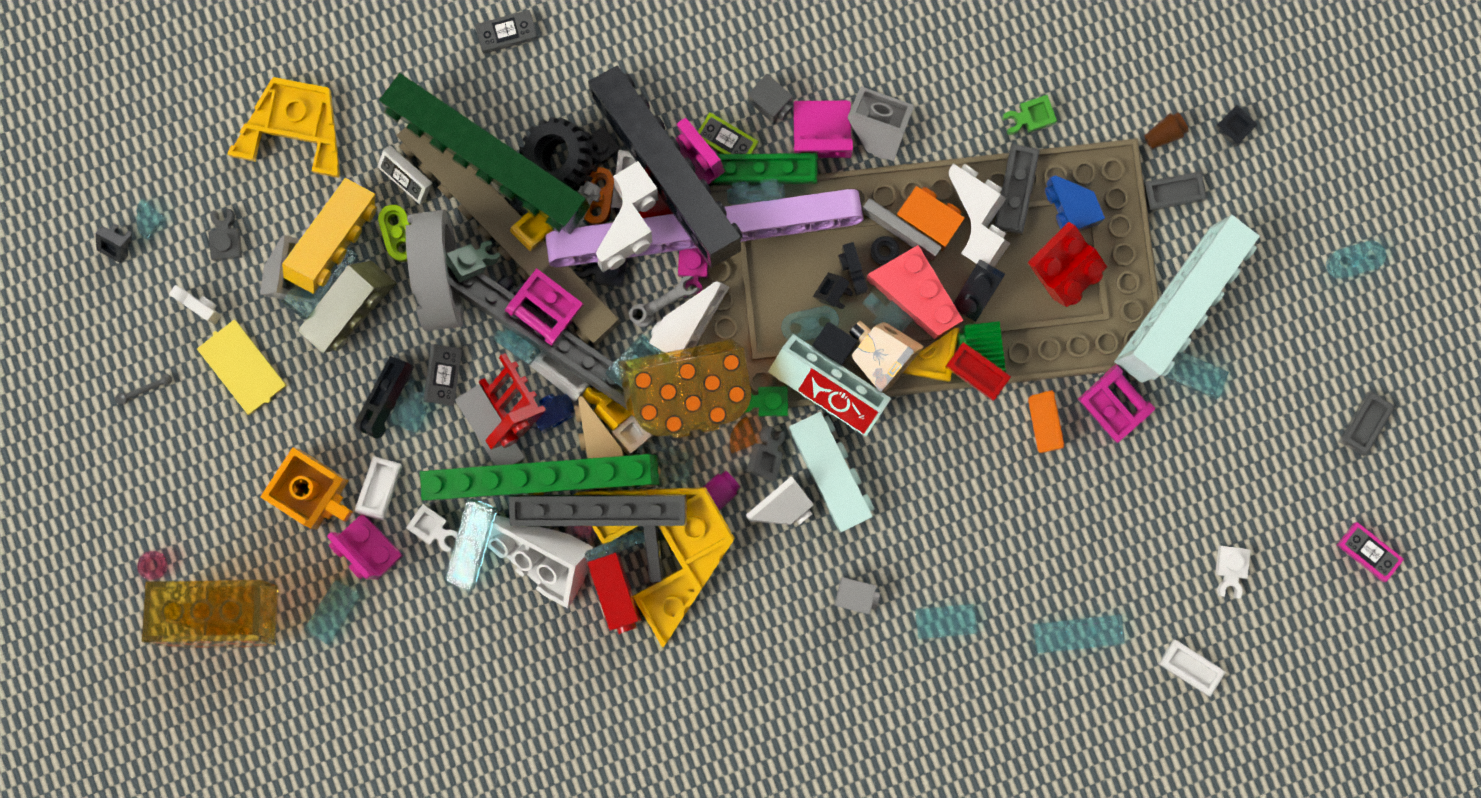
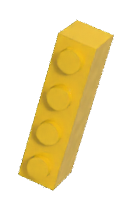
M344 178L282 263L283 278L312 294L316 292L319 286L324 287L331 276V269L335 264L339 265L345 258L346 248L351 242L355 243L360 237L361 227L366 221L370 222L377 211L375 193Z

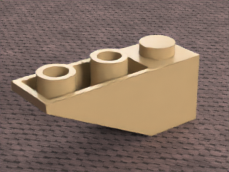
M582 396L578 397L579 404L574 405L575 417L577 422L582 421L583 433H579V443L581 451L586 450L587 459L624 456L623 449L615 441L587 401Z

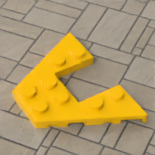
M706 487L579 491L574 495L686 494L687 525L658 526L682 568L663 578L661 582H656L633 596L660 645L664 647L735 539ZM637 526L592 527L604 546Z

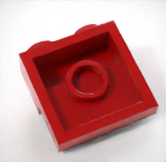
M1070 222L1028 262V265L1052 299L1066 308L1069 305H1075L1080 302L1083 296L1082 292L1089 285L1098 283L1103 277L1102 272L1107 268L1097 250L1088 245L1077 227Z

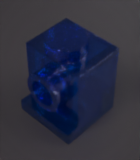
M552 393L539 400L538 403L540 406H544L546 411L535 423L539 430L545 434L573 418L574 416L570 410L574 409V405L568 395L559 394L555 396Z

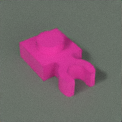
M697 248L679 250L678 276H692L693 279L689 280L685 287L688 289L690 286L700 288L698 292L700 293L703 287L699 282V278H708V263Z

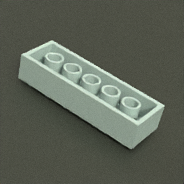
M1233 215L1212 225L1114 362L1141 383L1151 379L1155 380L1161 375L1163 377L1166 376L1175 364L1172 361L1178 352L1182 353L1190 344L1191 338L1189 336L1194 329L1198 330L1207 320L1208 316L1205 313L1209 307H1214L1222 299L1224 292L1221 290L1226 283H1232L1239 275L1241 270L1238 266L1243 260L1247 261L1257 249L1254 244L1260 236Z

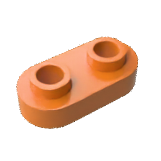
M598 167L597 172L592 171L590 175L593 178L591 183L596 185L598 180L603 179L606 181V185L601 188L599 201H592L591 207L584 217L585 221L590 225H599L607 222L612 208L613 175L608 169ZM594 208H601L602 211L600 215H592V210Z

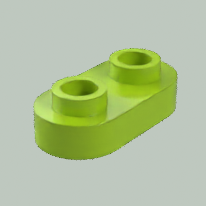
M388 205L380 211L378 216L386 250L394 260L407 262V252L400 253L398 247L402 243L406 244V225H411L407 220L408 214L398 205ZM392 217H399L397 225L390 224Z

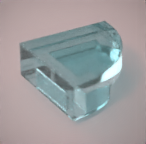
M144 199L139 202L136 209L137 228L139 233L149 240L167 218Z

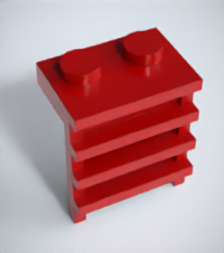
M506 353L499 357L505 368L490 385L485 378L478 382L502 420L485 440L491 450L501 445L503 448H507L515 444L519 440L518 438L523 437L546 411L544 406L538 407L534 400L537 394L535 391H528L525 386L528 381L526 376L520 378L516 371L519 367L516 361L511 363ZM511 377L513 380L512 385L498 400L495 393ZM520 392L522 398L507 414L504 408Z

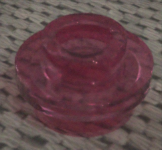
M158 551L145 552L137 563L138 572L143 578L148 580L161 578L166 573L168 567L166 557ZM152 560H155L158 564L157 569L154 571L149 567Z

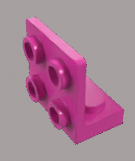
M848 100L794 101V153H817L818 158H851L853 139H851V124L848 120L851 102Z
M685 117L676 124L680 135L676 138L680 146L679 152L684 158L688 157L692 161L697 177L700 180L704 179L707 184H710L725 172L722 162Z
M362 514L341 533L330 532L327 535L331 541L329 547L340 558L344 556L352 563L349 568L359 579L364 577L367 580H378L404 556L367 516Z

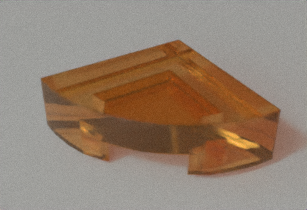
M748 416L741 419L731 432L729 442L731 454L758 444Z

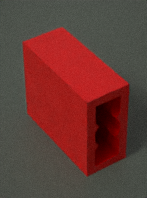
M613 553L587 562L609 631L617 629L618 634L636 629L635 622L641 621V617L633 598L620 554Z

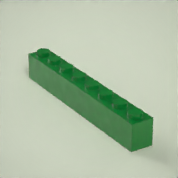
M643 454L420 471L421 501L659 485L658 456Z

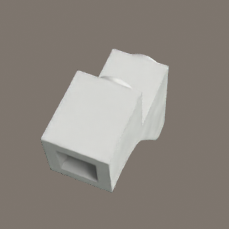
M639 161L613 176L615 189L618 191L623 202L620 212L596 252L598 266L602 272L609 268L614 270L620 267L626 258L634 253L636 255L643 253L652 243V231L638 212H645L656 204L658 190Z
M953 163L949 169V177L971 220L970 238L961 254L976 264L981 259L995 267L1010 245L1008 241L1003 239L1006 235L1005 232L991 224L989 229L987 228L1006 200L1000 194L1002 188L989 179L984 184L976 178L979 173L966 164L960 168Z

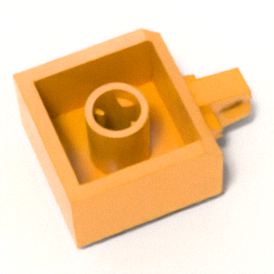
M292 447L260 496L299 523L315 530L319 528L325 518L329 520L332 515H335L347 522L353 513L352 510L340 503L344 498L340 494L349 480L304 451ZM302 484L308 485L307 487L310 489L308 494L304 493V490L301 488Z

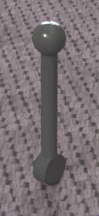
M164 374L161 376V379L127 394L118 393L115 396V401L118 404L124 405L128 402L129 398L162 384H171L172 377L169 374Z

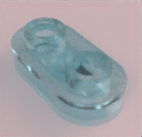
M765 179L760 181V185L749 186V182H737L731 184L732 188L726 191L727 200L730 204L770 201L785 197L784 184L778 183L777 179Z
M1366 241L1339 249L1330 254L1326 261V268L1334 278H1349L1373 271L1382 266L1386 259V252L1380 243ZM1369 250L1375 253L1376 257L1374 260L1368 257ZM1341 258H1344V259L1347 260V262H1348L1347 268H1344V267L1341 266V264H1340V259H1341Z
M828 306L791 313L784 318L781 331L784 338L789 340L792 334H794L791 332L790 327L793 324H799L801 331L794 335L803 341L817 339L824 328L819 325L818 321L820 318L826 317L830 323L838 327L839 317L837 312Z
M507 328L504 332L498 329L492 338L528 365H531L537 357L533 353L535 350L533 345Z

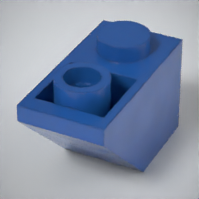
M1056 175L1050 177L1047 181L1045 193L1049 203H1054L1058 211L1056 220L1060 229L1070 222L1081 232L1099 225L1105 219L1094 191Z

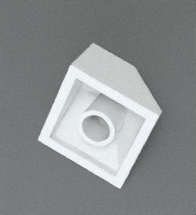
M791 476L747 513L746 517L750 522L791 525L796 521L800 525L813 514L809 509L814 504Z

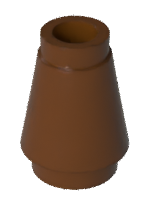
M1179 112L1173 115L1169 113L1143 136L1150 149L1153 150L1156 147L1158 148L1183 139L1184 134L1189 132V128Z

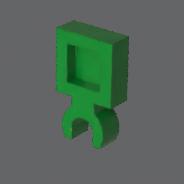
M788 386L758 387V395H753L745 390V397L749 399L750 403L747 407H738V412L743 414L759 408V417H788Z

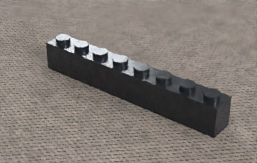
M617 65L589 80L590 97L635 161H639L657 187L658 194L708 265L712 268L741 251V239L743 238L740 228L736 223L731 224L727 219V212L723 204L719 200L715 202L712 198L709 185L704 179L700 180L697 177L692 161L688 157L684 158L679 152L680 146L673 136L669 137L664 131L663 121L658 115L654 116L649 110L650 105L646 97L636 92L631 76L628 73L624 74Z

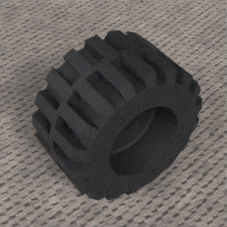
M552 117L549 118L548 122L544 119L539 121V127L532 126L529 129L531 134L529 136L524 135L522 141L525 142V145L520 147L519 153L574 191L575 189L579 190L580 186H584L583 183L585 181H592L593 178L590 175L592 171L597 172L598 166L594 165V163L599 160V154L594 152L598 148L597 144L591 140L593 138L592 135L585 131V129L566 119L560 118L559 120ZM566 142L568 146L567 160L562 167L552 171L550 166L552 152L558 145Z

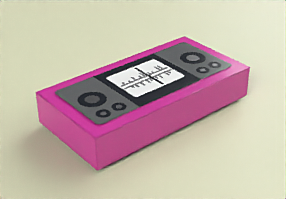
M1358 522L1353 523L1337 544L1339 548L1382 582H1387L1404 560Z

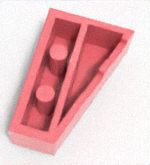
M919 245L867 275L866 281L881 291L888 300L896 304L933 339L939 338L963 322L961 315Z

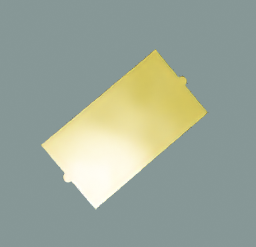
M235 319L219 332L214 331L213 336L197 348L248 415L252 414L263 404L270 403L271 398L287 386Z

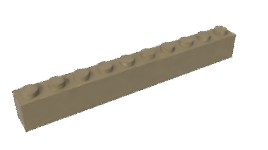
M406 127L396 135L402 142L398 147L410 159L415 156L421 162L418 168L429 179L434 176L441 183L437 188L449 200L454 197L460 203L457 209L468 221L473 217L480 224L476 229L487 241L493 238L500 245L496 250L507 262L512 258L519 265L516 271L525 281L528 280L537 268L584 304L572 320L578 327L575 333L584 343L588 344L591 341L597 346L621 324L615 314L569 266L553 267L549 265L547 245L544 240L529 251L510 232V228L522 217L491 184L487 185L475 176L476 170L470 166L467 169L462 168L452 160L453 155L448 151H445L443 154L429 144L430 139L424 135L418 138L407 130Z

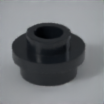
M888 236L877 238L872 243L870 249L872 259L880 265H884L897 258L900 252L896 240ZM884 246L888 247L890 254L883 256L880 254L879 249Z

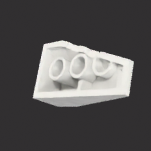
M479 511L476 514L475 537L500 558L507 557L517 566L515 571L522 577L526 574L537 583L536 589L542 595L566 608L572 604L589 571L587 562L592 561L594 547L567 533L540 526H510L509 518Z

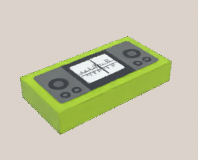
M710 112L698 130V133L706 143L720 154H752L759 144L758 140Z

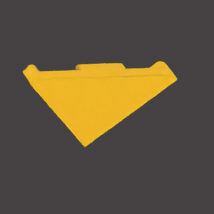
M954 328L920 351L902 374L950 382L952 372L945 366L955 354L959 328Z

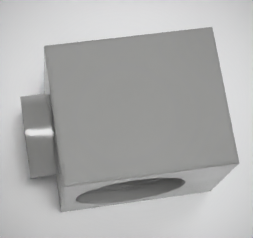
M841 577L834 606L870 615L871 609H877L880 593L875 592V585Z

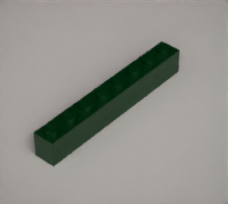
M400 72L379 99L385 108L383 113L396 123L401 119L408 124L407 130L418 138H421L422 135L426 136L431 140L429 144L443 154L445 151L453 155L452 160L462 168L467 169L470 166L476 170L475 176L487 185H490L491 182L500 187L498 191L509 200L513 201L514 198H517L523 202L521 207L534 217L538 213L547 219L545 223L556 232L560 233L561 230H564L571 234L591 207L585 197Z

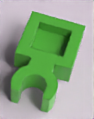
M1048 95L1021 103L1019 105L1020 113L1008 111L1002 116L1003 121L1013 119L1016 123V126L1007 130L1008 135L1016 134L1025 125L1028 133L1054 125L1057 122Z

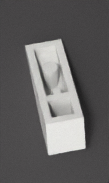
M715 281L663 317L662 321L657 322L651 332L652 338L649 343L676 360L687 362L728 291L729 286Z

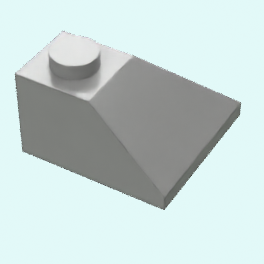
M861 86L849 112L848 120L867 152L874 154L880 159L894 161L914 105Z
M283 235L264 265L260 295L287 301L318 304L331 288L333 268L324 287L319 286L314 294L283 278L282 263L300 239Z

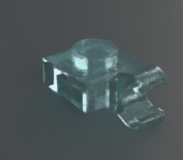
M870 293L862 302L867 309L877 316L872 322L874 326L886 322L903 332L914 320L892 300L885 306L873 293Z

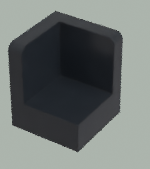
M828 322L812 347L842 366L858 340Z

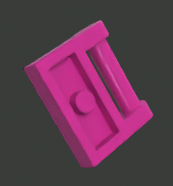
M536 268L507 305L505 312L511 316L516 315L545 337L544 341L553 346L584 304ZM526 298L557 321L553 329L522 306Z
M1118 364L1112 366L1103 377L1078 398L1081 404L1116 443H1119L1155 410L1150 401L1146 402L1123 376V370ZM1114 382L1137 408L1133 415L1108 388L1110 384Z

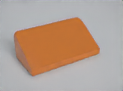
M1053 390L1028 397L1038 452L1045 453L1064 448L1065 445Z

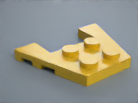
M272 77L255 105L254 113L247 124L243 125L240 130V136L234 146L231 145L227 155L233 158L256 162L262 133L316 143L317 148L311 171L315 174L339 178L340 169L331 90L328 87Z

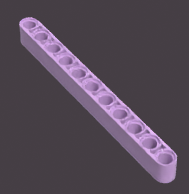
M855 189L724 207L727 212V219L731 224L736 223L742 232L743 238L741 242L853 226L864 220L859 192ZM673 214L643 218V220L652 231V243L643 253L638 255L634 253L629 257L697 247ZM613 223L574 228L571 234L564 230H561L560 233L556 231L548 233L545 238L549 265L553 267H566L598 262L597 249Z

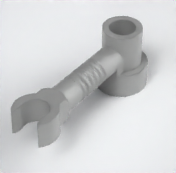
M685 276L681 279L679 285L668 291V293L663 294V296L658 297V299L648 304H637L632 307L629 317L635 325L648 327L655 321L657 311L686 295L697 294L700 288L696 287L691 291H687L685 285L693 277ZM642 310L643 317L639 320L638 312Z

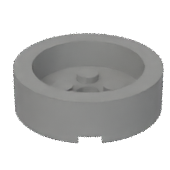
M445 209L408 214L407 220L412 222V225H406L407 262L412 294H415L417 303L420 305L416 307L420 324L424 331L462 327L464 300L450 288L446 263V253L457 249L449 215Z

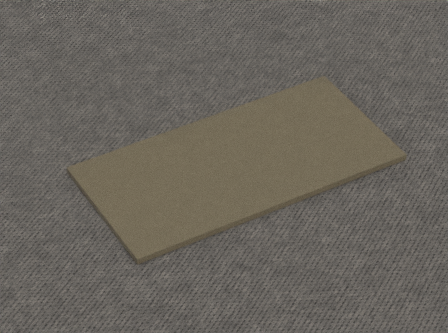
M1138 138L1040 149L1023 234L1005 232L1006 235L1003 239L1008 241L1010 245L994 267L1005 273L977 321L975 322L959 312L963 322L956 327L959 328V333H963L962 328L964 325L1000 321L1006 373L1011 376L1007 384L1106 373L1112 366L1116 365L1115 359L1158 301L1159 293ZM1009 153L818 174V184L709 186L711 190L710 195L715 202L719 200L726 207L855 189L859 192L862 209L867 200L872 199L894 215H897L916 186L921 189L926 187L932 190L938 196L936 199L943 204L950 203L960 209L962 212L961 216L965 218L944 251L940 250L933 261L926 257L950 299L954 302L975 268L976 263L961 254L970 238L971 220L949 177V169L953 163L960 168L966 164L979 173L976 177L978 180L985 184L987 179L1002 188ZM1055 175L1094 191L1105 217L1099 225L1083 230L1080 233L1088 245L1097 250L1107 268L1102 272L1103 277L1098 283L1089 285L1082 292L1083 296L1080 302L1075 305H1069L1067 308L1052 299L1028 265V262L1061 230L1056 220L1058 211L1055 204L1049 203L1045 193L1047 181ZM863 214L864 220L853 226L742 241L739 253L712 268L708 265V278H699L703 290L715 281L729 286V289L698 341L702 381L704 382L705 377L710 374L717 375L721 380V386L715 392L707 391L703 385L706 417H709L710 410L715 406L723 407L726 415L743 414L738 412V407H747L750 401L745 397L740 403L731 402L728 398V392L733 386H741L753 395H758V387L788 386L768 373L792 334L812 346L828 322L849 334L853 326L857 322L862 321L871 330L876 325L886 322L920 343L924 347L923 349L943 337L944 335L933 339L896 304L888 300L881 291L866 281L869 273L883 266L876 263L870 253L871 245L877 238L888 236L896 240L900 249L899 256L913 247ZM996 215L988 225V229L991 224L995 225ZM854 242L861 263L862 273L868 287L867 293L857 296L848 270L842 271L838 255L842 254V245ZM884 246L879 249V252L883 256H888L890 249ZM828 272L842 276L850 282L847 287L852 290L853 295L848 296L843 293L839 299L840 303L845 305L844 309L820 303L813 297ZM958 340L956 345V351L959 348ZM857 341L842 366L875 387L852 358V354L860 345ZM728 354H735L740 359V366L735 371H727L723 367V359ZM953 372L950 382L901 374L892 387L882 393L889 397L974 387L969 386L967 382ZM788 386V408L817 405ZM759 408L753 409L749 413L759 412Z

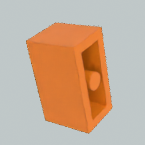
M916 186L896 216L941 246L940 250L943 252L965 218L961 216V210L953 204L947 203L945 205L937 200L938 196L932 190L926 187L921 189Z

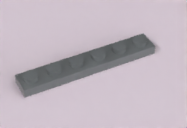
M686 494L509 496L510 526H686L687 499Z

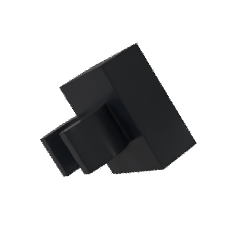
M114 224L110 229L102 226L95 233L96 250L122 263L128 257V245L132 241V232L128 231L124 236L118 234L119 225Z
M828 272L813 297L820 303L844 309L845 305L840 303V297L843 293L852 296L853 292L847 287L850 283L842 276Z

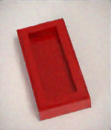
M964 342L945 366L992 401L997 398L1011 378L1010 375Z

